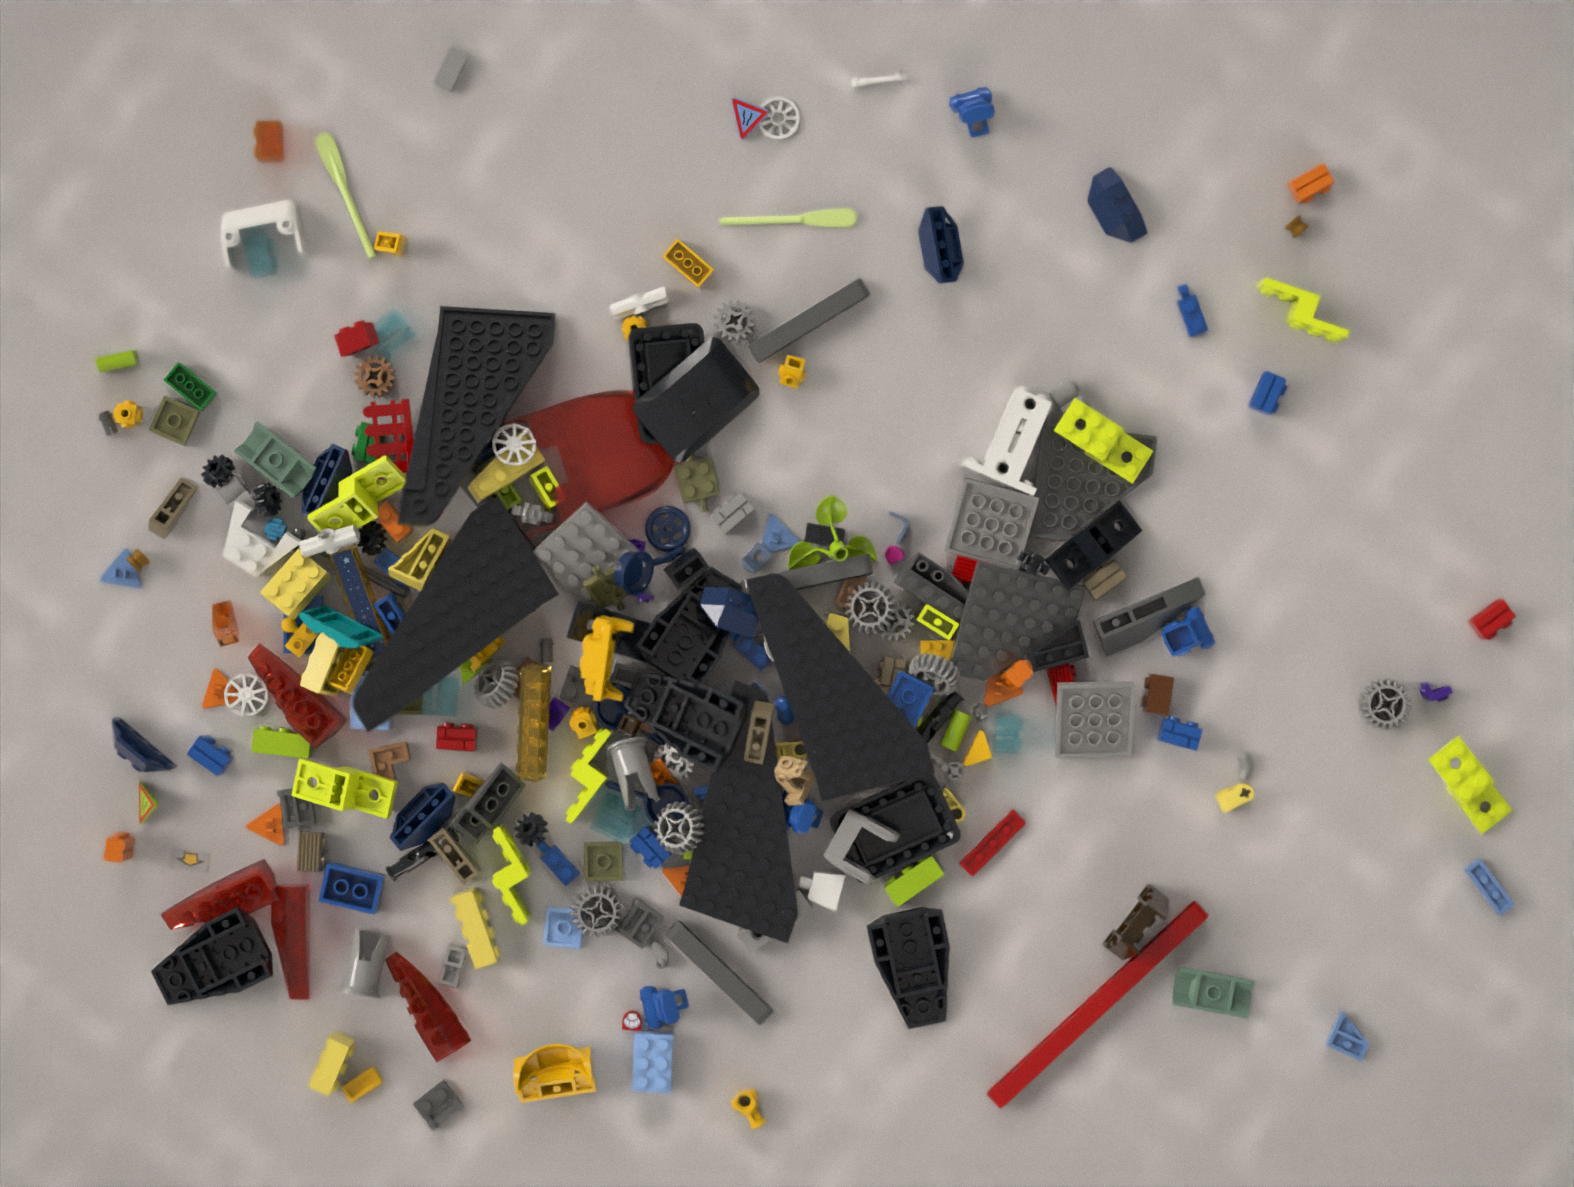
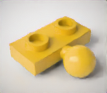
M289 617L281 622L283 631L294 633L285 647L300 658L319 633H313L304 622L300 627H297L296 621L291 620Z

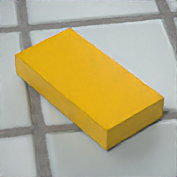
M373 1065L340 1088L350 1103H352L384 1081Z

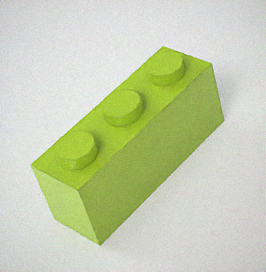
M260 725V728L253 730L251 752L309 759L312 758L314 735L309 734L308 730H298V733L290 732V728L279 727V730H271V726Z
M932 855L917 860L918 863L913 866H906L901 870V875L898 877L892 876L885 881L884 889L897 907L945 875Z

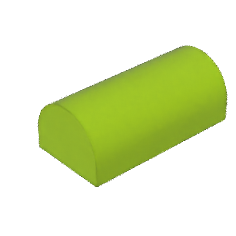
M131 350L98 357L95 359L98 371L102 373L138 365L139 359L137 351Z
M512 484L495 493L507 511H510L513 505L518 506L523 502Z
M954 709L940 745L958 752L972 716Z

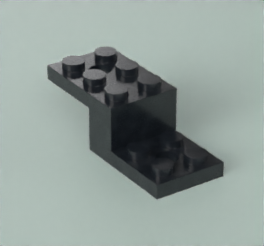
M1119 500L1096 520L1081 529L1049 555L1045 562L1065 588L1069 590L1096 567L1108 561L1143 530ZM1115 523L1119 524L1120 531L1115 528ZM1067 560L1072 562L1073 568L1067 565Z
M581 601L577 602L567 638L583 643L586 635L594 633L592 628L587 629V622L589 620L594 621L602 615L627 620L634 623L633 632L618 630L615 634L612 633V641H615L614 653L647 662L636 649V645L651 623Z

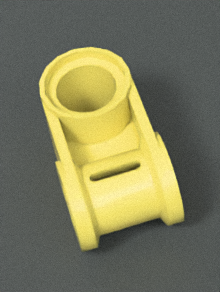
M802 740L775 743L778 762L782 753L785 757L791 756L795 759H802L807 756L806 752L798 754L795 750L797 745H803Z
M1242 782L1217 792L1215 797L1224 813L1252 800L1254 790L1247 783ZM1243 788L1248 790L1246 796L1241 794Z
M945 786L943 788L944 791H942L944 797L948 796L946 801L951 812L955 808H959L962 811V816L959 819H955L956 823L961 822L965 818V810Z

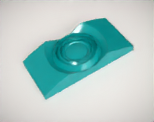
M327 605L299 613L301 620L313 633H324L340 647L358 648L383 640L384 635Z

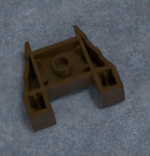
M1149 883L1138 895L1137 899L1139 901L1118 929H1113L1102 943L1105 948L1121 960L1140 954V951L1134 944H1138L1144 937L1143 932L1147 927L1150 928L1155 923L1156 915L1164 921L1166 919L1169 899Z

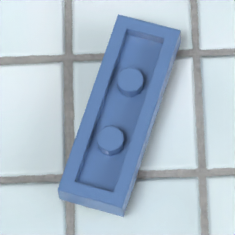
M1480 858L1463 869L1498 916H1501L1515 905Z

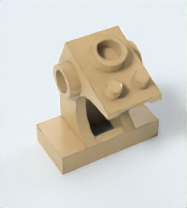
M781 756L774 772L776 780L788 793L784 801L788 806L803 805L816 779L813 770L803 771L808 761L795 759L791 756Z

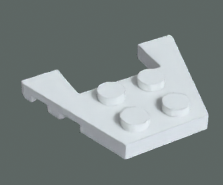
M237 499L234 503L223 557L252 576L257 577L298 546L301 540L287 531L277 546L270 543L243 525L253 508Z

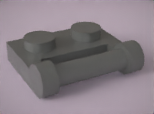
M570 665L560 698L594 709V695L585 694L586 688L584 685L572 681L573 676L581 678V671L576 669V666Z
M293 788L277 790L283 817L282 829L317 823L314 803L293 796L295 821H291L287 795H292Z
M636 897L633 901V906L621 924L615 927V931L643 949L665 916ZM641 908L645 912L630 933L626 928Z
M444 1079L413 1103L414 1107L433 1131L439 1128L438 1125L454 1112L464 1108L461 1100ZM448 1100L453 1102L450 1107L433 1119L431 1114Z

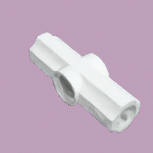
M661 287L646 293L634 294L626 300L609 306L614 321H618L632 315L638 316L647 313L652 308L669 303L665 288Z
M350 525L337 530L326 528L320 531L318 536L299 541V547L303 557H309L324 551L327 554H333L341 546L359 541L360 535L356 525Z

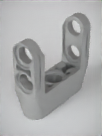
M849 809L823 857L842 871L865 884L872 885L875 877L871 875L870 871L845 857L861 827L886 841L895 843L900 835L868 815Z

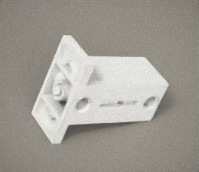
M1021 386L1019 388L1016 387L1012 392L982 465H980L979 460L970 457L962 461L960 468L1012 490L1034 496L1037 488L1033 487L1034 483L1024 479L1021 482L1019 480L1052 402L1048 401L1049 397L1042 394L1036 396L1031 394L1032 390ZM1025 401L1032 402V410L1025 407ZM999 464H1003L1006 467L1005 474L999 473Z

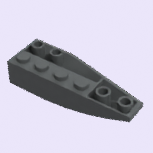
M918 552L904 565L894 583L960 625L968 591L949 571Z
M1199 577L1093 620V625L1106 656L1143 642L1206 595Z

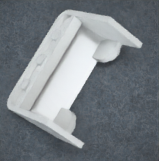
M284 200L226 213L222 217L220 235L226 267L232 271H237L232 247H235L240 242L239 231L277 223V228L282 234H295L298 252L303 256H308L297 205L290 200Z

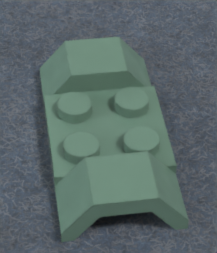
M258 421L255 422L253 431L245 442L234 450L236 454L292 498H295L304 491L317 470L301 454Z
M1179 967L1174 980L1172 1005L1248 1019L1250 996L1255 980Z

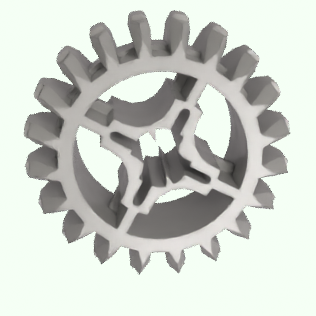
M865 582V589L862 585H858L859 592L853 589L852 593L855 596L847 597L852 602L845 604V606L851 607V610L846 611L847 615L852 614L848 621L852 622L855 620L852 626L854 628L859 626L860 632H863L866 627L865 631L867 634H870L871 629L877 634L878 627L881 631H885L883 625L886 624L890 627L891 624L888 620H895L891 613H897V610L892 608V606L897 605L896 601H891L895 597L894 594L888 595L890 593L889 588L883 591V584H880L877 588L876 582H873L871 587L868 582ZM868 593L880 594L877 598L875 597L872 600H868L864 597V595ZM883 599L885 600L886 610L884 615L880 611V606L883 603ZM859 601L863 605V610L861 611L860 616H858L857 613V605ZM866 603L875 604L873 608L877 613L869 611L870 608ZM870 616H875L879 619V621L875 623L863 622L866 618L868 619Z
M927 652L925 654L920 653L918 656H915L909 666V675L934 687L932 693L935 696L937 694L943 696L944 694L949 695L953 693L960 682L958 667L953 666V662H949L947 658H942L941 655L937 656L934 653L930 655Z
M500 657L497 659L493 658L491 663L487 662L486 667H482L481 673H478V679L475 680L477 682L473 687L475 689V699L481 705L493 709L500 708L502 704L506 705L507 700L511 699V695L515 693V688L518 687L517 682L520 680L518 677L520 673L517 670L518 667L510 660Z
M1386 678L1384 682L1382 679H1378V685L1374 681L1370 682L1372 688L1365 686L1364 688L1367 693H1360L1365 698L1358 701L1364 704V706L1359 707L1360 711H1365L1361 715L1362 718L1368 717L1366 723L1370 724L1373 722L1372 727L1377 728L1379 726L1380 730H1384L1385 727L1388 730H1392V723L1395 727H1399L1398 720L1404 723L1405 719L1402 716H1409V713L1405 712L1406 708L1411 709V705H1406V702L1411 701V698H1405L1409 692L1407 690L1402 691L1404 686L1402 684L1397 686V681L1393 680L1391 682L1389 678ZM1381 689H1391L1396 695L1386 697L1381 692ZM1376 694V704L1371 708L1372 697ZM1383 700L1389 701L1387 708L1381 706V704H1384L1382 703ZM1399 700V707L1396 714L1394 715L1395 712L1393 707L1394 704L1397 703ZM1383 711L1385 715H1388L1389 719L1380 720L1374 714Z
M686 802L667 804V808L661 809L662 814L656 815L659 821L654 822L655 825H658V829H655L654 832H658L659 835L655 839L661 840L659 845L665 846V850L671 851L673 854H684L685 851L691 852L692 848L698 847L697 842L702 841L699 835L704 834L701 831V827L705 825L700 823L703 817L697 816L699 810H693L694 806L687 805ZM680 812L683 815H685V817L679 819V817H675L674 814ZM675 837L682 838L684 842L680 844L674 841L673 839Z
M594 885L593 892H590V889L586 887L587 894L584 895L580 891L579 894L582 898L574 897L578 904H571V908L576 909V911H571L570 915L577 916L572 919V922H579L576 925V929L578 930L583 927L581 931L583 935L589 930V937H592L593 932H596V937L599 938L601 931L604 936H607L606 929L613 932L614 929L611 925H619L615 918H622L621 915L616 914L617 912H622V908H616L621 902L620 900L613 901L617 895L609 896L611 894L610 889L604 893V886H601L600 890L597 891V887ZM597 896L593 905H583L589 898ZM603 898L610 902L612 912L602 908ZM598 907L602 913L594 918V914L590 910ZM581 911L590 914V926L583 922ZM600 918H610L604 925L596 927Z

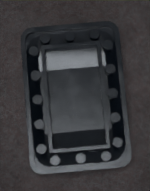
M686 323L636 328L629 333L628 344L634 402L705 342L704 332L699 324ZM637 418L641 441L645 444L658 443Z
M711 337L636 400L633 404V412L674 462H683L757 399L760 390L719 338Z
M933 774L906 780L834 813L830 818L831 827L834 833H836L848 810L853 809L868 815L900 835L895 843L886 841L861 827L845 857L869 870L875 879L957 843L961 837L960 829Z

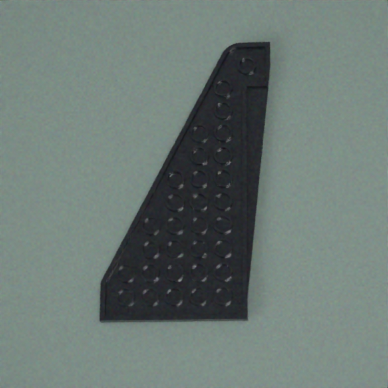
M440 306L436 341L406 480L399 504L398 525L430 526L439 520L552 347L555 313Z
M498 496L470 513L354 694L353 709L367 733L386 723L537 608L559 595Z
M776 573L747 579L750 597L815 775L821 801L934 774L935 771L928 743L788 579Z
M735 680L730 696L745 703V720L730 756L716 774L711 773L702 811L703 818L700 820V823L705 825L701 827V831L704 834L699 835L702 841L697 842L698 847L693 850L679 906L788 943L798 916L782 789L781 784L776 780L774 772L778 759L772 721L763 765L744 761L755 700L770 703L762 689Z

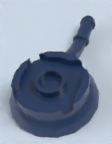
M679 546L672 552L652 559L648 552L644 551L624 553L618 560L621 562L619 567L616 566L614 570L616 585L621 587L628 595H640L651 582L654 566L675 560L676 557L685 553V548Z
M613 685L623 693V701L609 698L602 701L595 700L594 712L596 718L602 726L610 730H617L624 713L635 717L624 707L630 689L623 685ZM642 731L657 744L665 745L664 739L657 733L652 734Z
M612 780L606 781L605 785L608 789L622 794L618 783ZM665 782L663 785H656L657 794L660 797L657 803L648 796L647 792L645 794L635 790V797L644 799L645 814L653 824L655 821H659L656 815L662 814L661 809L667 808V804L686 802L687 805H690L688 795L683 788L673 783ZM680 812L674 814L675 817H679V819L685 817V815H683Z

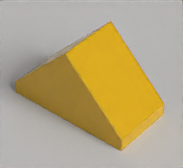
M378 231L373 250L403 257L407 238L401 234Z
M980 729L962 762L965 766L992 758L985 734Z
M464 771L461 773L453 791L472 798L485 781Z

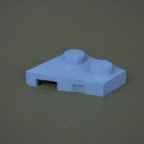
M1340 1011L1325 1045L1361 1062L1370 1045L1342 1011Z

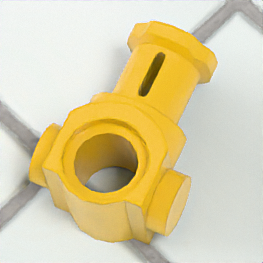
M744 1089L734 1097L731 1104L735 1111L739 1110L743 1116L746 1115L751 1124L750 1128L755 1129L763 1125L766 1119L762 1118L758 1111L759 1105L756 1100L760 1098L756 1090ZM748 1096L750 1102L743 1104L740 1102V1098Z

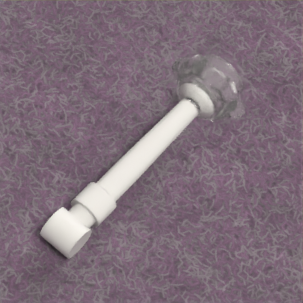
M901 67L896 76L861 78V80L859 78L852 79V87L857 88L860 85L868 86V84L895 80L904 87V83L908 82L907 71H903Z

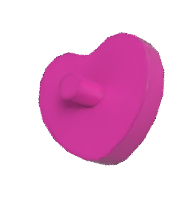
M894 545L889 546L885 551V558L891 565L905 557L904 551Z

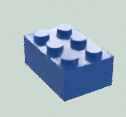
M331 861L326 865L318 901L375 915L379 910L387 875Z

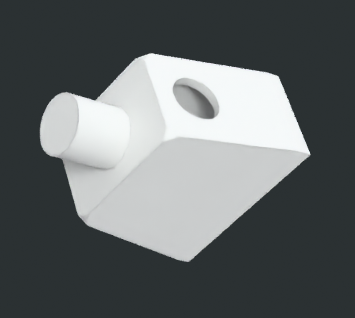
M814 871L812 879L801 876L798 887L809 890L807 899L836 911L845 874Z

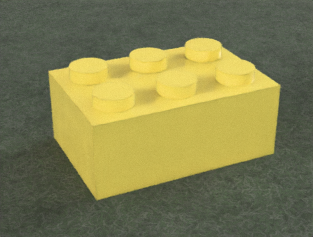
M297 549L260 593L291 620H295L331 577L327 571L312 559L303 557L301 551Z
M320 633L316 638L313 653L309 656L306 671L302 674L300 686L318 694L338 697L340 690L329 685L328 681L346 647L338 646L333 639L327 637L324 633Z

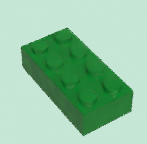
M178 362L164 378L168 385L200 411H204L218 394L217 391L181 362Z

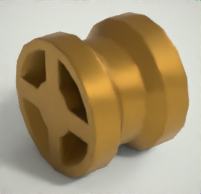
M1298 215L1284 228L1290 231L1295 239L1309 225L1303 223L1301 216Z
M136 549L132 556L126 558L137 572H140L144 565L150 563L148 558L139 549Z

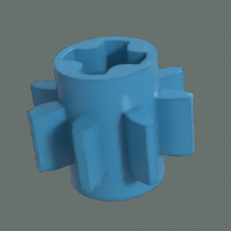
M274 517L273 521L268 519L264 528V533L268 534V539L278 541L279 538L282 539L287 532V525L283 524V519Z

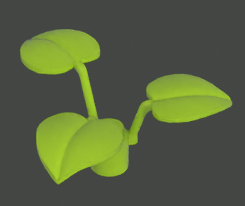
M829 495L818 504L815 516L820 525L830 524L835 539L829 547L830 551L820 547L814 548L812 543L798 542L791 548L788 569L793 570L816 565L821 558L818 551L827 554L829 557L833 556L836 561H844L846 558L870 554L871 562L877 561V555L873 544L864 536L852 537L849 545H844L843 542L839 541L833 523H841L846 518L847 506L835 495Z

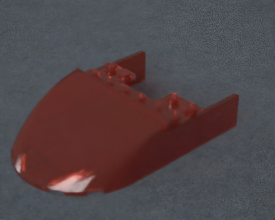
M614 389L573 398L501 423L499 428L513 423L521 424L528 421L538 447L547 449L557 445L569 481L557 486L553 492L561 518L560 521L525 533L526 537H533L558 528L586 501L601 514L642 500L657 491L669 477L675 462L659 443L645 444L639 437L637 418L633 412V404L635 402L632 390Z

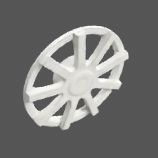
M778 96L767 99L760 107L764 108L768 103L772 113L767 115L770 117V120L758 125L759 129L766 137L771 139L783 140L790 137L796 132L800 122L797 106L785 97ZM780 100L778 110H775L771 101ZM783 101L791 105L785 111H782ZM794 108L796 116H786ZM786 120H796L794 128L787 124ZM772 123L769 132H766L762 126ZM782 125L787 127L790 132L783 135ZM776 126L779 129L780 136L771 135Z
M513 423L499 428L494 435L492 447L494 454L501 462L518 466L528 462L533 457L536 450V439L528 428ZM512 428V437L506 433V429ZM516 428L523 430L519 437H516ZM502 433L507 438V441L497 439V437ZM526 434L531 438V440L521 441ZM496 443L505 444L506 447L497 451ZM532 444V451L527 450L523 445ZM508 450L509 455L507 460H504L499 454ZM520 450L529 455L525 460H522L519 453ZM516 453L519 462H510L512 454Z
M245 673L237 675L226 685L224 691L225 703L233 713L239 716H253L259 713L267 703V687L256 675ZM246 677L254 678L249 687L246 685ZM242 678L243 688H240L234 681ZM259 681L263 688L253 690L254 685ZM231 684L238 690V693H228ZM265 692L264 700L255 697L256 693ZM228 696H237L238 699L230 705ZM252 700L261 702L263 704L260 706V708L256 710L252 703ZM239 702H242L241 712L233 708ZM246 703H249L253 712L244 713Z

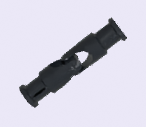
M957 692L950 693L944 701H941L927 717L926 721L917 729L918 733L927 743L930 742L936 732L954 713V709L960 701L965 700ZM941 715L940 720L936 721L935 717Z
M449 827L448 832L458 842L460 839L452 827ZM428 840L423 845L399 858L397 863L387 866L386 871L395 882L402 874L411 872L439 853Z

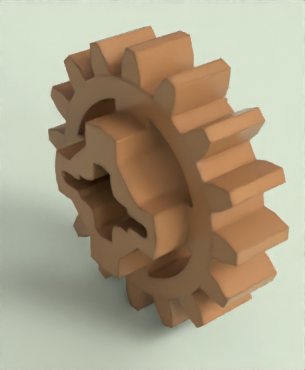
M378 355L375 356L374 360L371 356H368L367 362L363 359L361 360L362 366L356 365L359 372H354V375L358 376V379L354 380V382L360 383L359 390L365 389L363 394L367 395L371 392V397H375L376 393H378L382 397V391L389 393L388 387H394L391 381L396 380V377L392 376L396 370L390 369L393 364L391 362L386 364V358L383 357L380 361ZM371 364H381L382 366L373 368ZM365 370L366 378L363 379V372ZM373 372H375V373L378 374V375H377L378 380L372 379V378H373V375H372ZM387 373V381L385 383L384 375ZM375 384L379 386V388L371 389L369 388V386Z

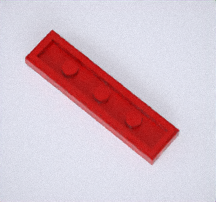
M1012 809L959 864L973 877L1026 822Z

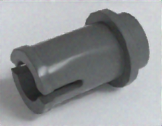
M109 410L98 414V421H101L106 436L112 435L109 427H111L113 434L118 432L111 417L113 414Z
M294 528V531L291 532L301 541L307 535L305 529ZM299 545L296 546V547H295L293 550H291V551H294V552H295V551H297V549L300 550Z
M551 638L541 639L539 643L541 645V662H553L552 645H554V642H552Z

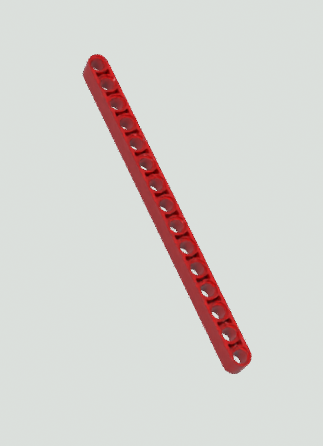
M1196 900L1190 903L1139 950V955L1133 956L992 1086L986 1095L999 1109L1004 1107L1208 918L1209 914Z

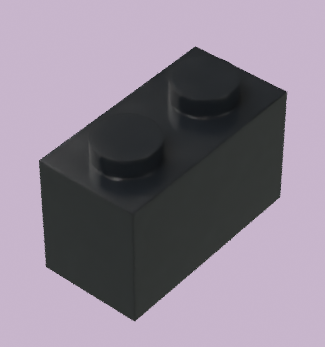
M807 523L804 542L830 546L835 541L830 526ZM834 527L839 541L843 542L845 529Z
M693 547L663 570L673 585L679 590L708 569L709 566L701 554Z

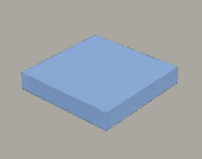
M547 906L543 945L575 949L582 948L583 934L581 931L583 927L577 930L576 925L579 922H572V919L577 916L570 915V912L576 911V909ZM581 911V918L584 922L585 912Z

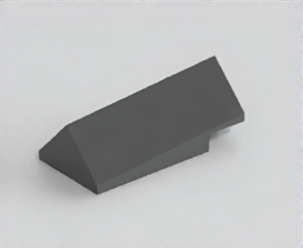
M500 763L451 822L452 828L477 845L488 829L494 830L526 784L508 767Z

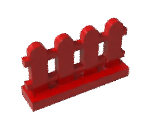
M399 399L397 404L395 400H390V404L376 405V402H370V406H366L362 410L365 417L372 418V425L367 426L364 430L366 436L374 437V444L369 445L366 449L367 454L376 456V460L380 459L381 455L395 454L396 462L393 463L403 473L406 472L407 475L414 443L409 399ZM397 415H401V423L397 422ZM391 416L392 423L378 425L377 417ZM399 434L403 435V442H399ZM393 435L394 443L380 444L379 436ZM402 453L405 455V461H401Z

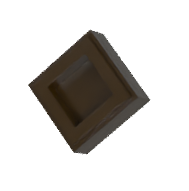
M624 713L616 731L635 738L642 722Z

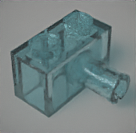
M996 713L994 752L1018 754V750H1021L1022 739L1019 738V731H1023L1024 720L1021 719L1020 715Z

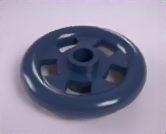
M662 506L655 509L648 516L645 524V534L650 544L656 549L666 552L683 546L688 541L691 532V525L687 515L674 506ZM667 513L669 519L661 521L660 515ZM676 517H678L682 522V524L678 527L677 524L673 521V519H675ZM653 524H659V533H653ZM666 525L671 526L670 532H665L664 527ZM677 531L682 533L678 541L673 538ZM661 536L669 538L667 544L659 541Z

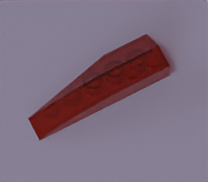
M259 643L247 657L259 677L265 682L269 693L273 695L278 708L283 711L287 722L314 749L333 737L347 722L348 719L322 694L300 686L302 676L263 644Z
M264 858L193 893L162 912L161 917L169 929L173 930L194 926L195 923H206L237 907L250 914L279 901L281 897L274 872Z
M271 884V925L289 999L309 1000L310 884Z
M398 952L385 959L394 981L399 982L401 997L407 1000L409 1015L413 1014L415 1018V1029L436 1063L472 1041L468 1032L458 1020V1016L453 1012L440 992L413 964Z

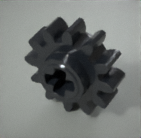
M223 454L219 458L214 455L213 460L208 459L207 466L202 467L205 472L201 473V476L204 477L203 481L213 488L217 485L222 487L223 482L229 483L228 478L234 476L231 472L235 469V466L232 465L233 461Z
M270 482L257 485V489L253 490L256 496L252 498L255 500V507L259 508V514L264 513L265 517L277 515L278 511L282 510L279 503H282L280 492L276 491V486L271 487Z
M370 521L363 525V528L358 529L360 543L357 545L358 547H363L362 553H367L369 556L381 554V548H386L384 541L388 540L387 537H384L386 530H381L382 525L376 524V521Z
M1020 551L1016 558L1023 562L1021 566L1023 569L1034 575H1037L1038 572L1046 575L1050 569L1049 566L1044 564L1045 559L1033 551H1030L1029 554Z
M531 812L529 817L523 814L524 820H517L520 826L514 827L519 832L515 837L520 839L521 844H527L529 847L533 846V842L540 845V838L546 840L543 833L549 832L544 827L548 822L543 820V816L540 814L536 815Z

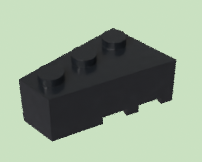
M1076 620L1027 653L1028 661L1033 667L1031 669L1033 672L1089 658L1080 620Z

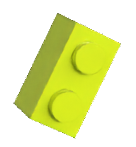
M548 466L530 475L528 481L548 513L565 503L567 497Z
M928 604L924 605L916 618V621L947 640L951 639L959 626V623Z

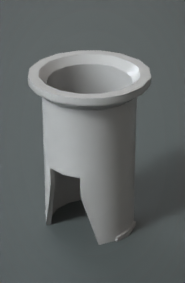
M644 737L625 739L610 745L605 750L606 755L611 756L625 803V810H635V787L633 783L640 780L648 796L653 798L655 803L660 800L645 750L648 740Z
M355 929L344 983L337 990L381 999L377 990L388 941L391 936H381L370 962L362 960L364 954L363 930Z

